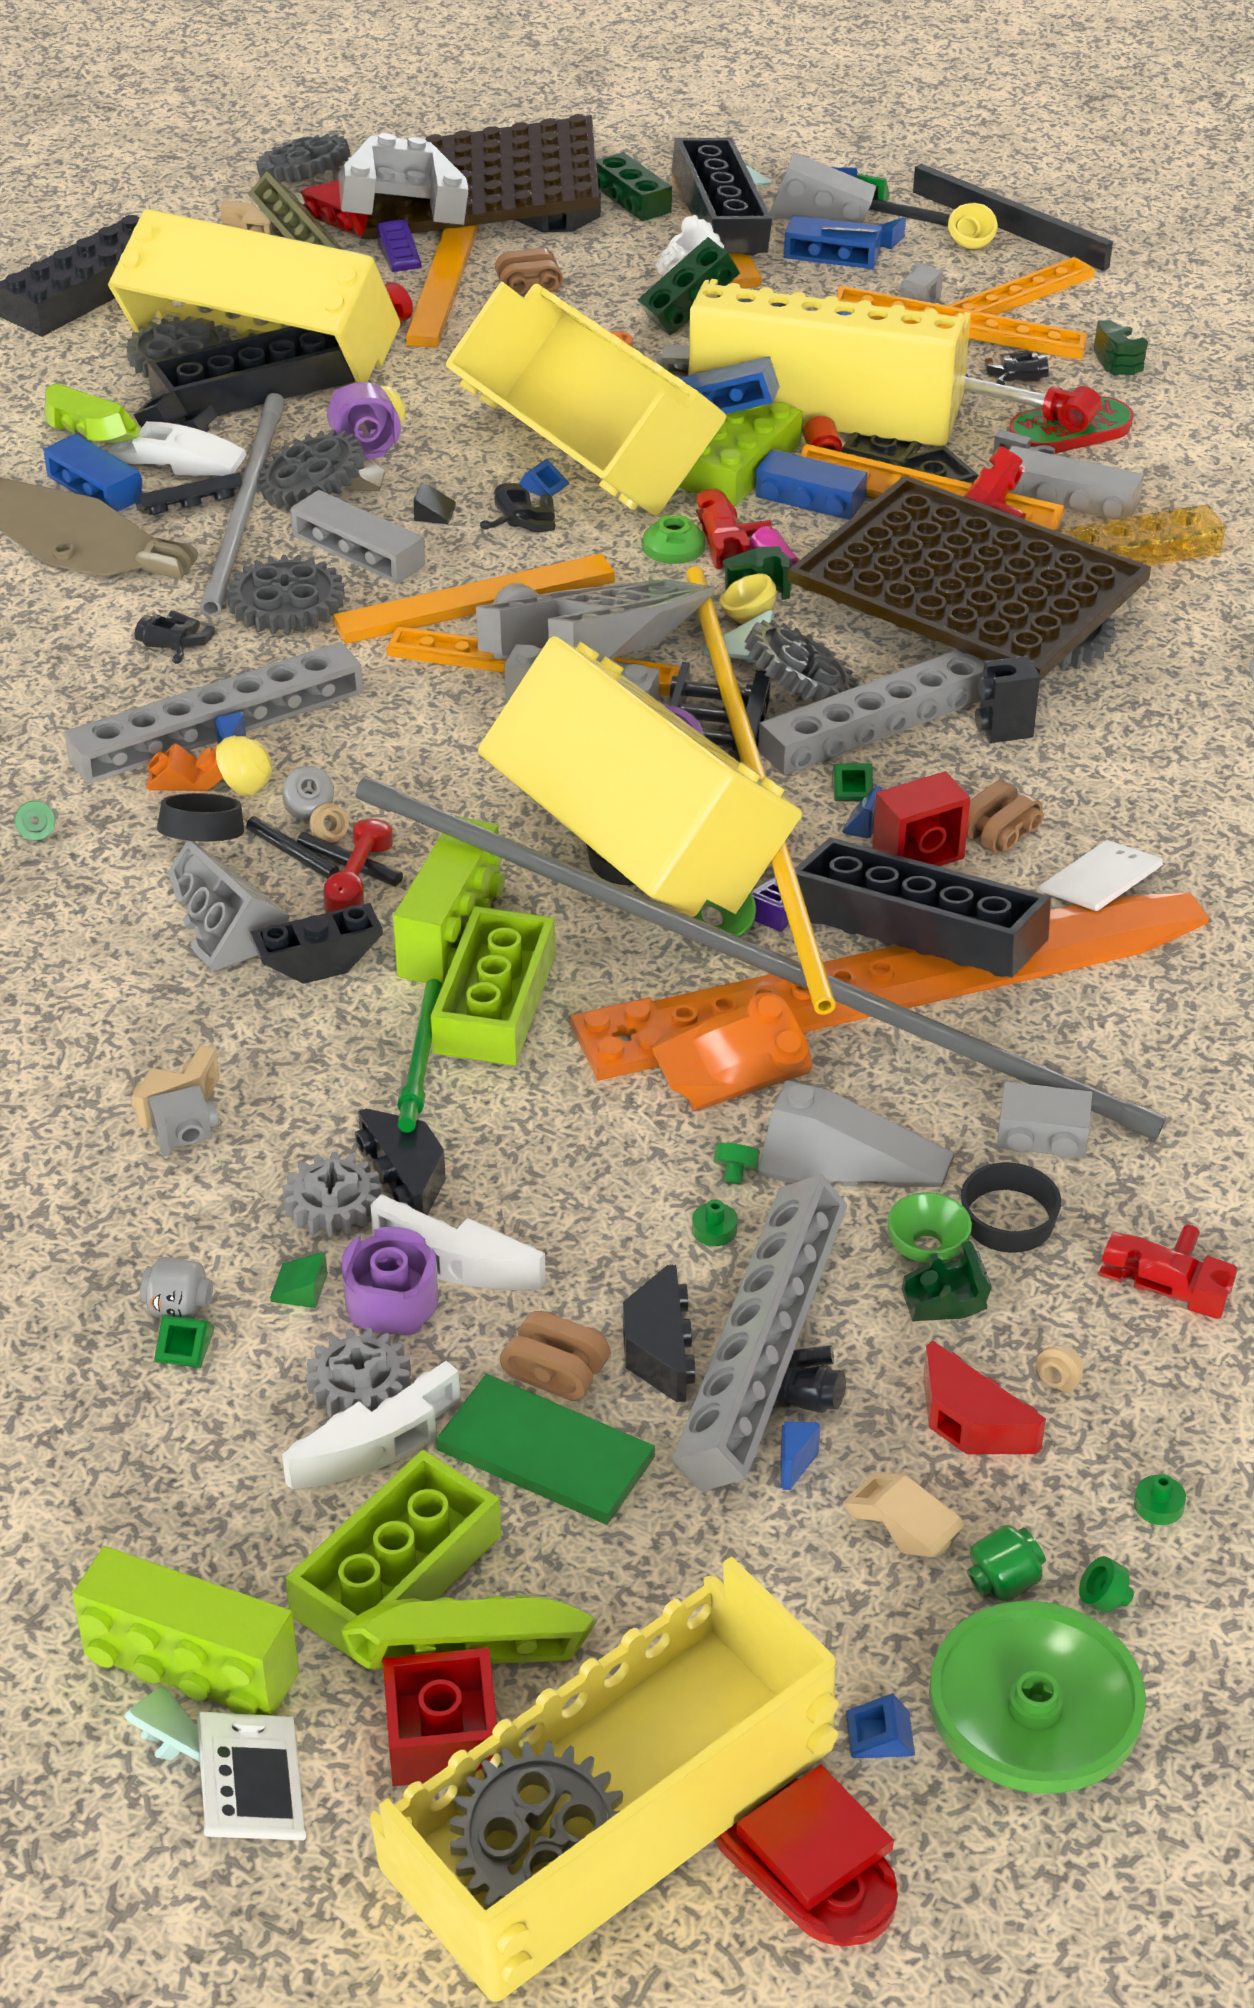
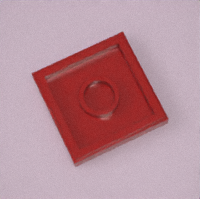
M822 1764L739 1820L736 1831L741 1839L807 1911L891 1852L894 1839Z

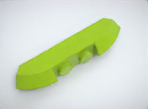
M58 383L46 387L44 416L50 426L69 430L74 434L79 432L87 440L106 443H122L139 437L140 428L121 404Z
M515 1594V1598L495 1595L474 1600H455L454 1598L443 1597L433 1601L408 1598L386 1602L361 1613L351 1620L341 1632L352 1658L367 1669H383V1658L478 1648H490L491 1664L571 1660L582 1646L598 1620L572 1605L536 1595Z

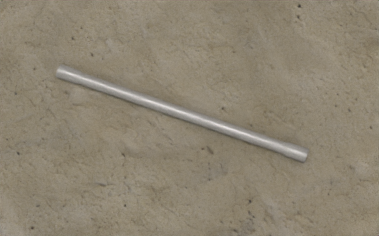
M277 393L269 394L263 405L260 424L241 480L242 485L239 487L210 581L205 588L201 600L200 609L205 615H219L227 593L226 587L258 487L259 471L264 468V462L268 455L276 425L280 421L285 405L284 398Z

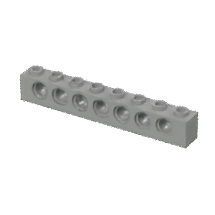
M338 642L64 731L68 758L87 785L147 765L159 751L164 753L174 743L189 751L217 742L215 725L217 716L242 712L247 732L362 694L361 663L342 642Z
M954 650L760 722L759 753L781 774L787 775L797 770L806 769L826 759L837 757L860 746L869 745L889 735L900 733L923 722H929L952 711L961 710L965 706L981 700L978 692V679L983 677L985 660Z
M822 1173L778 1189L676 1447L672 1461L701 1491L746 1480L847 1208V1203Z

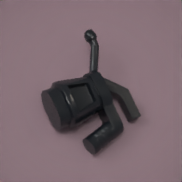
M1028 350L1000 355L1001 365L994 364L992 358H985L987 373L1000 376L996 384L1005 386L1004 381H1014L1015 379L1039 381L1040 378L1049 376L1048 359L1045 354L1037 355L1034 352L1029 353Z
M500 484L494 491L495 506L504 516L492 522L488 520L480 522V528L484 530L495 528L508 522L509 526H521L532 532L553 531L556 526L554 522L553 498L547 494L543 495L539 500L540 507H532L529 492L520 484Z
M172 610L167 618L159 614L154 616L144 615L138 621L134 635L136 641L143 642L147 647L171 648V650L176 651L177 653L173 656L172 661L175 664H179L184 657V648L205 645L215 634V627L207 625L200 633L195 634L200 627L199 620Z
M832 1345L794 1350L773 1408L776 1406L789 1408L790 1406H795L817 1413H825L827 1409H839L845 1395L846 1377L844 1371L832 1370L831 1366H827L834 1364Z

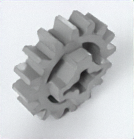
M332 1152L328 1160H323L319 1154L314 1155L313 1164L309 1165L300 1161L298 1163L299 1173L288 1172V1184L283 1185L282 1188L287 1217H294V1225L297 1228L308 1224L309 1234L311 1235L316 1234L320 1229H326L328 1237H333L335 1229H342L345 1234L349 1235L351 1234V1225L355 1223L361 1227H366L368 1225L367 1215L371 1216L370 1205L382 1194L378 1171L371 1172L370 1162L368 1161L357 1165L354 1154H350L345 1160L339 1159L337 1152Z
M367 1328L363 1336H356L352 1329H347L346 1338L342 1340L333 1334L328 1336L329 1347L317 1345L314 1348L315 1359H308L307 1361L308 1393L313 1394L316 1407L327 1404V1414L330 1417L340 1411L344 1412L358 1401L372 1412L385 1399L394 1397L411 1385L410 1357L404 1355L403 1344L400 1342L391 1345L390 1334L384 1333L378 1339L373 1338L371 1328Z

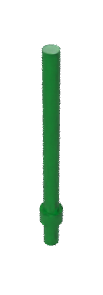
M430 979L426 982L406 1085L399 1092L397 1107L400 1111L398 1128L403 1132H411L415 1129L417 1116L424 1108L426 1095L423 1085L432 1043L431 1014L442 988V983L437 979Z

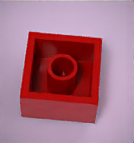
M947 771L876 792L872 848L936 866L964 859L970 807L969 795Z
M490 1648L383 1658L392 1787L411 1785L416 1781L421 1783L427 1782L448 1767L450 1758L457 1751L465 1750L468 1753L493 1735V1729L497 1725ZM494 1754L488 1756L486 1760L490 1762ZM482 1762L480 1763L476 1771L482 1769Z

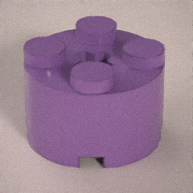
M357 382L343 388H338L332 394V400L327 411V420L331 431L335 430L339 434L344 430L347 435L354 434L355 438L360 441L366 459L380 458L388 453L387 450L393 443L396 444L399 439L401 422L397 411L383 388L368 382Z
M403 1227L374 1229L375 1235L362 1241L361 1236L357 1237L347 1246L342 1257L345 1306L351 1323L364 1329L371 1328L372 1332L380 1334H415L421 1329L422 1324L433 1315L438 1305L437 1263L434 1250H431L426 1245L425 1238L418 1232Z

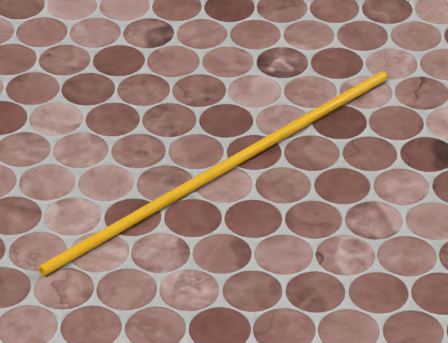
M694 566L687 570L686 578L688 583L707 585L704 572L700 567ZM710 597L696 610L740 760L761 775L760 779L763 780L766 776L712 598ZM785 840L777 854L773 857L771 865L814 1010L818 1014H829L835 1008V1000Z

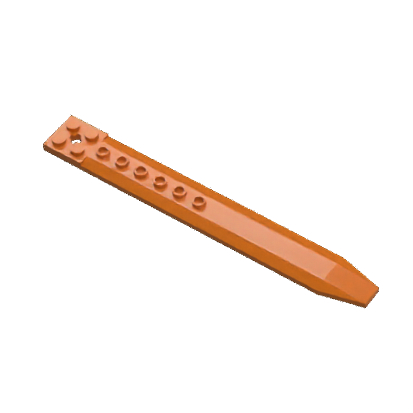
M1191 892L1118 896L1099 911H1093L1077 904L1050 910L1049 940L1013 978L995 976L989 971L971 966H960L953 963V961L933 955H921L915 950L898 945L825 961L823 964L827 975L902 1007L911 1008L1142 954L1208 924L1209 916ZM768 974L652 1001L651 997L593 1009L570 1015L571 1028L597 1081L659 1067L650 1047L656 1044L661 1035L746 1006L759 993L770 992L782 997L789 1005L803 1033L871 1016L836 1001L832 1012L824 1015L818 1014L814 1010L808 989L773 974ZM628 1035L631 1036V1040L624 1042L622 1038H617V1036Z

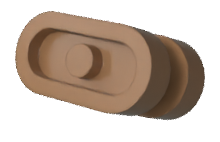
M545 248L508 251L501 254L495 262V271L500 282L505 283L519 295H526L534 284H539L549 292L557 291L563 282V274L553 253Z
M998 780L970 800L967 838L974 840L981 835V845L991 852L999 854L1003 850L1008 851L1013 848L1017 840L1029 831L1034 832L1039 828L1044 817L1042 802L1028 794H1022L1017 797L1018 791L1016 787L1003 780Z
M533 1311L519 1327L518 1336L513 1337L501 1352L500 1364L504 1371L514 1379L570 1401H577L585 1395L591 1386L593 1375L599 1373L610 1358L611 1349L604 1335L594 1328L571 1322L551 1312Z

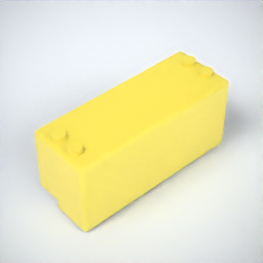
M146 209L142 212L108 283L110 290L134 332L140 333L139 327L141 326L149 328V322H152L155 314L160 319L170 314L179 316L181 321H184L188 316H191L192 321L203 318L206 323L214 321L215 326L222 325L236 329L237 334L241 337L248 336L250 332L261 334L282 329L284 324L335 335L356 383L368 382L375 364L377 367H382L400 327L399 317L375 261L369 255ZM175 300L186 304L181 307H174L172 302ZM200 307L212 308L213 310L209 313L200 312ZM228 312L241 315L237 319H229L227 317ZM256 318L269 321L265 325L255 324Z
M711 279L710 283L709 280L703 282L690 308L689 375L770 356L780 386L774 402H783L790 407L803 410L802 427L814 417L826 416L834 421L838 432L850 434L858 432L864 436L872 437L877 435L879 438H897L900 441H918L921 444L935 446L947 444L964 396L971 313L964 312V315L959 313L958 317L938 314V311L934 309L918 312L905 310V307L902 305H893L891 308L872 306L871 302L867 300L859 301L857 304L838 301L839 299L835 296L819 299L806 297L803 292H794L792 295L773 293V290L767 287L761 288L758 291L740 288V285L736 283L720 286L716 279ZM747 298V299H751V300H753V301H752V302H740V301H738V300H739V299ZM783 303L786 305L782 307H776L770 304ZM807 307H815V308H818L819 310H817V311H807V310H804V308H807ZM845 311V312H850V313H852V314H851V315H839V314H837V312ZM872 316H882V317H884L885 319H882V320H874V319H871V318H869V317H872ZM913 320V321H917V322H919V323H917V324H906V323H904L903 321ZM938 325H949V326H951L952 328L942 329V328H939V327H937V326H938Z
M501 281L446 362V366L463 378L460 382L462 387L475 396L481 391L482 394L479 399L493 409H496L498 405L502 406L602 479L598 485L616 497L620 491L621 494L617 499L633 510L639 505L652 515H659L726 420V414L696 389L687 385L681 379L623 342L614 334L605 330L539 284H534L523 298Z
M553 636L549 638L479 745V754L648 896L691 917L698 914L706 900L736 914L801 818V809L783 796L785 792L783 787L766 776L763 780L760 779L761 775L744 763L736 761L621 674L624 670L622 666L604 656L601 662L596 660L600 654L581 641L577 647H574L559 637Z
M732 1556L723 1562L724 1583L715 1576L704 1577L703 1587L683 1601L679 1599L671 1600L665 1606L662 1616L640 1631L637 1628L630 1629L623 1636L621 1644L598 1661L596 1658L586 1660L580 1667L579 1674L557 1690L553 1688L545 1689L538 1696L536 1705L512 1722L508 1718L501 1720L494 1727L492 1736L468 1753L465 1750L457 1751L450 1758L448 1767L424 1784L416 1781L409 1785L404 1791L403 1799L393 1804L389 1798L380 1803V1815L375 1810L371 1813L370 1822L380 1870L491 2001L498 2002L503 2000L832 1751L838 1737V1731L834 1727L835 1712L839 1706V1701L835 1698L836 1660L834 1655ZM704 1604L701 1611L693 1619L688 1621L691 1614L698 1607ZM663 1634L659 1642L647 1650L650 1643L657 1636ZM622 1663L618 1671L605 1680L608 1673L615 1666ZM580 1693L575 1702L563 1710L568 1700ZM537 1723L535 1729L526 1738L520 1740L523 1733ZM527 1741L531 1745L534 1755H542L546 1742L552 1741L554 1756L559 1758L562 1757L569 1746H573L574 1763L580 1765L586 1758L592 1756L594 1758V1768L591 1774L593 1777L607 1771L611 1774V1782L605 1792L622 1791L623 1802L613 1810L620 1812L594 1831L593 1824L588 1819L583 1817L569 1819L564 1825L565 1830L574 1837H586L552 1862L537 1864L531 1871L532 1877L485 1911L486 1890L474 1896L467 1890V1886L474 1877V1874L458 1877L456 1874L455 1865L466 1856L452 1855L450 1852V1842L462 1837V1835L450 1831V1819L465 1816L455 1808L456 1796L473 1797L466 1788V1778L472 1776L484 1781L485 1777L482 1769L478 1771L476 1769L484 1759L492 1754L494 1755L490 1762L497 1768L502 1766L501 1749L505 1747L515 1759L522 1758L523 1743ZM450 1785L447 1792L440 1799L431 1803L439 1791ZM538 1785L527 1786L519 1793V1797L530 1805L540 1804L549 1796L548 1792ZM565 1793L559 1798L548 1821L540 1831L530 1828V1845L525 1853L509 1867V1873L516 1874L520 1870L527 1854L540 1836L550 1839L551 1819L565 1803L570 1801L571 1796ZM496 1830L487 1836L486 1843L495 1850H506L516 1841L514 1835L506 1830Z

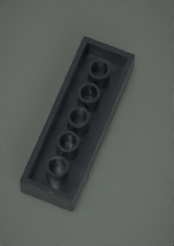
M675 138L671 171L691 216L696 215L698 219H704L707 223H710L713 232L719 235L720 242L728 253H743L750 256L758 253H768L772 217L733 138Z
M135 215L125 216L121 221L111 226L103 227L99 232L87 238L79 239L75 244L55 251L53 255L41 261L33 262L26 269L8 275L6 279L0 281V317L43 337L115 299L108 283L140 218Z
M294 326L147 361L152 398L174 390L187 413L211 405L217 416L262 405L266 397L271 393H277L286 399L355 381L335 335Z
M829 837L794 868L811 923L824 924L841 929L848 934H859L873 938L883 944L898 945L912 949L921 955H933L947 959L960 966H971L986 970L995 976L1013 978L1049 940L1051 896L832 837Z

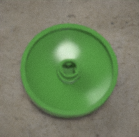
M1016 1601L997 1604L972 1614L961 1621L945 1637L935 1655L931 1669L929 1703L935 1726L943 1741L955 1756L971 1770L1007 1788L1030 1793L1054 1794L1075 1791L1091 1786L1115 1772L1126 1761L1135 1748L1141 1733L1146 1709V1694L1142 1674L1132 1654L1123 1642L1104 1625L1077 1610L1065 1606L1039 1601Z

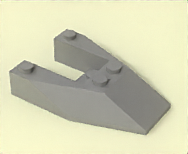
M380 133L378 136L371 135L339 171L341 211L372 215L375 193L430 199L433 222L464 225L469 190L467 179L431 142H426L421 137H409L407 140L396 138V136L388 133Z
M662 579L562 590L476 606L478 650L494 653L495 659H508L516 644L534 645L538 648L545 646L549 638L556 636L574 647H577L580 641L600 654L596 659L600 662L604 656L613 659L632 651L645 650L647 646L662 641L714 594V586Z

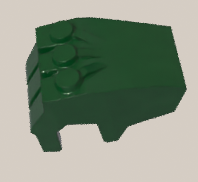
M1111 320L1097 321L1094 351L1100 364L1106 372H1110L1114 376L1135 375L1143 371L1148 341L1143 337L1134 340L1127 338V336L1132 335L1133 328L1122 327Z
M779 546L759 547L724 559L726 590L732 583L743 577L754 574H766L774 582L776 590L781 592L782 600L790 598L791 583L788 582V569L791 568V559L781 551Z
M971 1241L961 1244L965 1255L960 1260L944 1263L940 1254L934 1253L931 1255L928 1264L904 1276L901 1290L913 1322L963 1319L988 1308L986 1302L991 1291V1282L982 1263L980 1253L975 1250Z

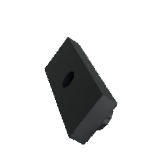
M239 472L139 494L135 498L137 511L148 510L149 516L168 512V505L181 503L182 508L202 504L201 498L214 495L215 501L234 497V491L241 487L242 481Z

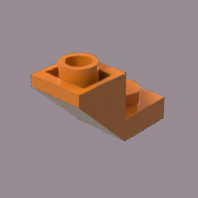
M174 743L164 753L159 751L152 757L147 766L149 775L146 788L148 790L209 791L223 779L216 760V748L218 745L213 749H205L198 759L177 743Z

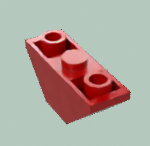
M339 180L305 188L300 192L305 201L303 205L317 220L356 236H361L364 233L369 214L341 211Z
M933 1340L926 1345L923 1377L928 1423L931 1430L965 1454H1036L1042 1449L1046 1418L1040 1415L1034 1407L1021 1402L1005 1391L995 1380L979 1373L966 1364L956 1353L946 1350Z

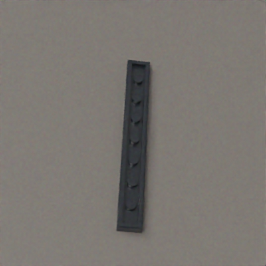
M924 164L915 166L913 193L954 210L963 204H982L992 210L996 216L998 228L1070 258L1076 257L1102 271L1110 267L1112 240Z

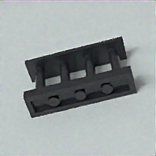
M682 662L679 675L672 676L670 698L672 700L670 706L683 709L700 721L730 724L725 708L686 704L688 696L716 700L723 699L718 684L690 682V663ZM756 670L753 684H746V688L739 687L757 749L759 746L760 722L765 721L770 702L771 677L766 676L767 671ZM702 729L704 736L715 745L732 747V751H729L728 754L739 763L741 762L732 732Z

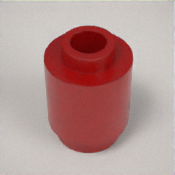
M817 416L805 424L803 436L806 444L841 452L842 442L836 425L831 418Z

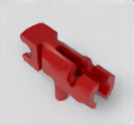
M998 447L989 459L993 467L991 469L983 468L963 497L1025 520L1026 514L1006 504L1005 497L1010 491L1015 490L1026 468L1021 466L1023 460L1018 455L1004 447Z
M718 489L701 491L696 497L699 506L696 513L710 545V557L716 569L724 567V559L749 551L750 542L748 537L752 536L759 528L764 526L772 528L770 520L750 523L737 522L735 507L726 494Z
M1185 1225L1173 1250L1139 1236L1113 1231L1105 1247L1101 1260L1104 1263L1098 1275L1119 1283L1122 1282L1123 1278L1132 1276V1279L1135 1281L1133 1287L1138 1290H1147L1179 1301L1188 1302V1310L1220 1319L1227 1296L1232 1292L1238 1269L1234 1264L1208 1255L1205 1257L1204 1262L1192 1258L1191 1255L1200 1231L1193 1225Z

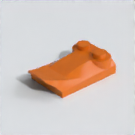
M770 992L757 994L746 1006L661 1035L656 1044L650 1047L671 1090L685 1096L694 1111L808 1074L813 1066L807 1039L789 1005L782 997Z

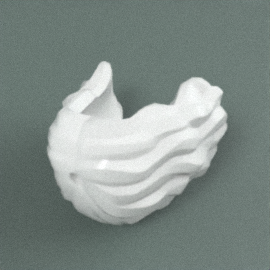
M696 215L688 216L683 220L682 232L672 238L668 247L661 253L659 260L655 264L657 273L661 278L707 237L724 249L719 235L713 232L710 223H707L704 219H698Z

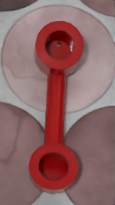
M369 818L355 823L353 827V844L355 848L343 872L331 875L324 884L325 913L364 904V884L359 874L370 852H383L389 850L393 845V829L386 821Z

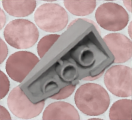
M186 841L168 871L177 902L185 904L189 912L183 918L185 927L187 929H194L197 937L191 942L193 952L213 970H219L257 956L258 953L251 940L250 931L286 923L290 917L272 899L194 841Z
M786 1080L772 1110L758 1175L795 1183L822 1173L827 1181H843V1186H858V1182H884L887 1186L942 1187L953 1160L954 1152L829 1090Z

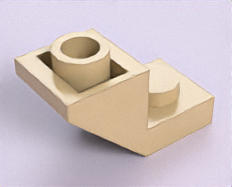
M224 200L220 205L222 225L272 235L271 220L253 203Z
M199 1045L192 1060L184 1064L182 1073L150 1068L142 1084L136 1085L132 1095V1108L137 1112L139 1127H152L148 1097L200 1085L205 1101H208L220 1078L216 1048Z
M874 1472L843 1502L848 1513L854 1519L883 1521L898 1549L903 1554L934 1557L943 1553L950 1547L951 1539L965 1526L961 1517L906 1474Z

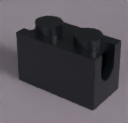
M1029 656L984 661L983 677L978 679V692L981 700L980 708L975 710V723L979 731H987V739L990 743L1033 738L1040 676Z

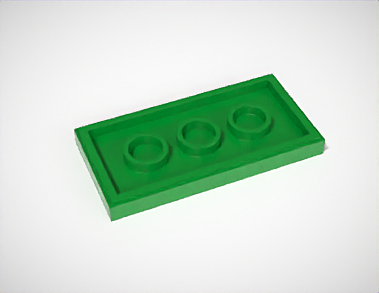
M489 1374L484 1375L436 1438V1449L605 1525L609 1524L655 1457V1445Z

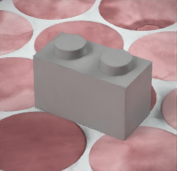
M1004 1082L997 1148L1011 1149L1016 1152L1027 1151L1053 1154L1060 1157L1085 1158L1090 1130L1092 1092Z

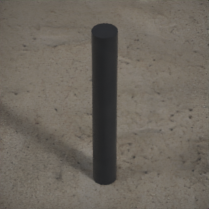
M875 198L872 199L869 210L948 226L950 214Z
M252 816L247 821V830L328 879L331 875L340 871L338 866L258 817Z
M306 832L300 833L297 838L298 843L316 854L346 866L352 854V851ZM367 858L361 870V873L394 887L403 879L402 872Z

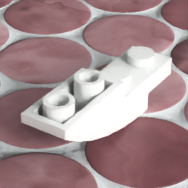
M148 421L141 428L138 438L115 443L108 452L126 464H170L174 475H190L193 477L233 474L246 457L244 449L216 435L183 425Z
M382 1194L370 1205L373 1236L375 1235L374 1229L382 1227H403L418 1232L425 1238L426 1245L431 1250L433 1249L436 1254L438 1279L467 1286L501 1290L541 1289L546 1283L545 1253L537 1250L532 1245L523 1244L499 1233L490 1226H484L467 1218L456 1229L442 1220H436L412 1209L406 1203L397 1202Z
M445 1361L432 1371L421 1374L413 1384L394 1397L385 1399L372 1412L358 1401L344 1412L335 1414L325 1425L306 1438L294 1442L282 1454L286 1485L291 1489H301L355 1478L390 1465L436 1439L435 1419L460 1402L459 1371Z

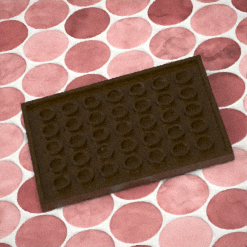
M575 114L567 119L556 120L554 118H547L538 123L527 124L525 122H518L510 127L499 128L490 126L482 131L470 132L462 130L454 135L441 136L433 134L425 138L426 142H431L467 179L469 190L464 225L433 222L430 199L375 193L372 215L369 214L364 233L361 237L362 240L378 239V223L395 220H405L411 234L444 230V228H458L600 208L592 115Z
M905 475L788 569V582L985 661L1029 656L1040 676V680H1042L1150 579L1151 566Z

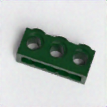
M621 152L596 160L599 190L611 198L613 202L626 209L628 213L641 221L672 213V186L632 157Z
M707 237L638 299V302L650 320L668 335H672L690 319V308L705 280H709L710 283L711 279L718 280V285L727 286L740 274V271L728 252Z

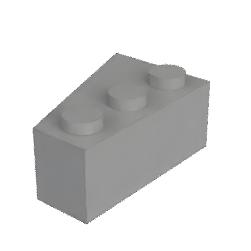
M793 152L772 204L770 215L772 218L791 220L792 215L863 223L871 205L876 186Z

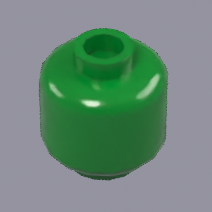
M1011 1525L1000 1526L970 1547V1560L973 1566L967 1569V1574L982 1596L991 1592L998 1600L1008 1602L1039 1583L1042 1579L1041 1565L1046 1562V1558L1035 1538L1025 1527L1017 1530Z

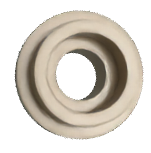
M331 803L318 806L310 817L312 834L330 843L341 840L349 826L346 813L339 806ZM325 817H328L331 821L329 830H326L324 826Z
M1066 1345L1050 1346L1039 1354L1036 1361L1037 1373L1040 1379L1047 1385L1057 1388L1062 1392H1069L1081 1382L1084 1365L1082 1358L1073 1348Z

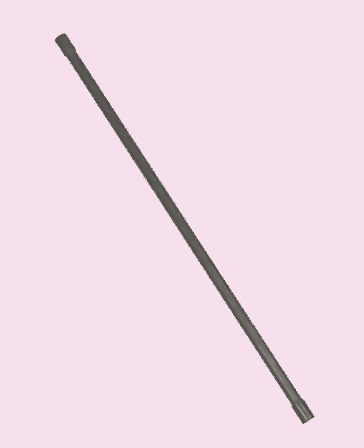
M364 776L358 784L356 798L387 812H395L808 989L801 963L402 794L398 789L368 776ZM827 975L834 1000L838 1003L1027 1084L1091 1091V1111L1112 1119L1120 1126L1155 1141L1166 1120L1164 1115L1136 1103L1118 1099Z

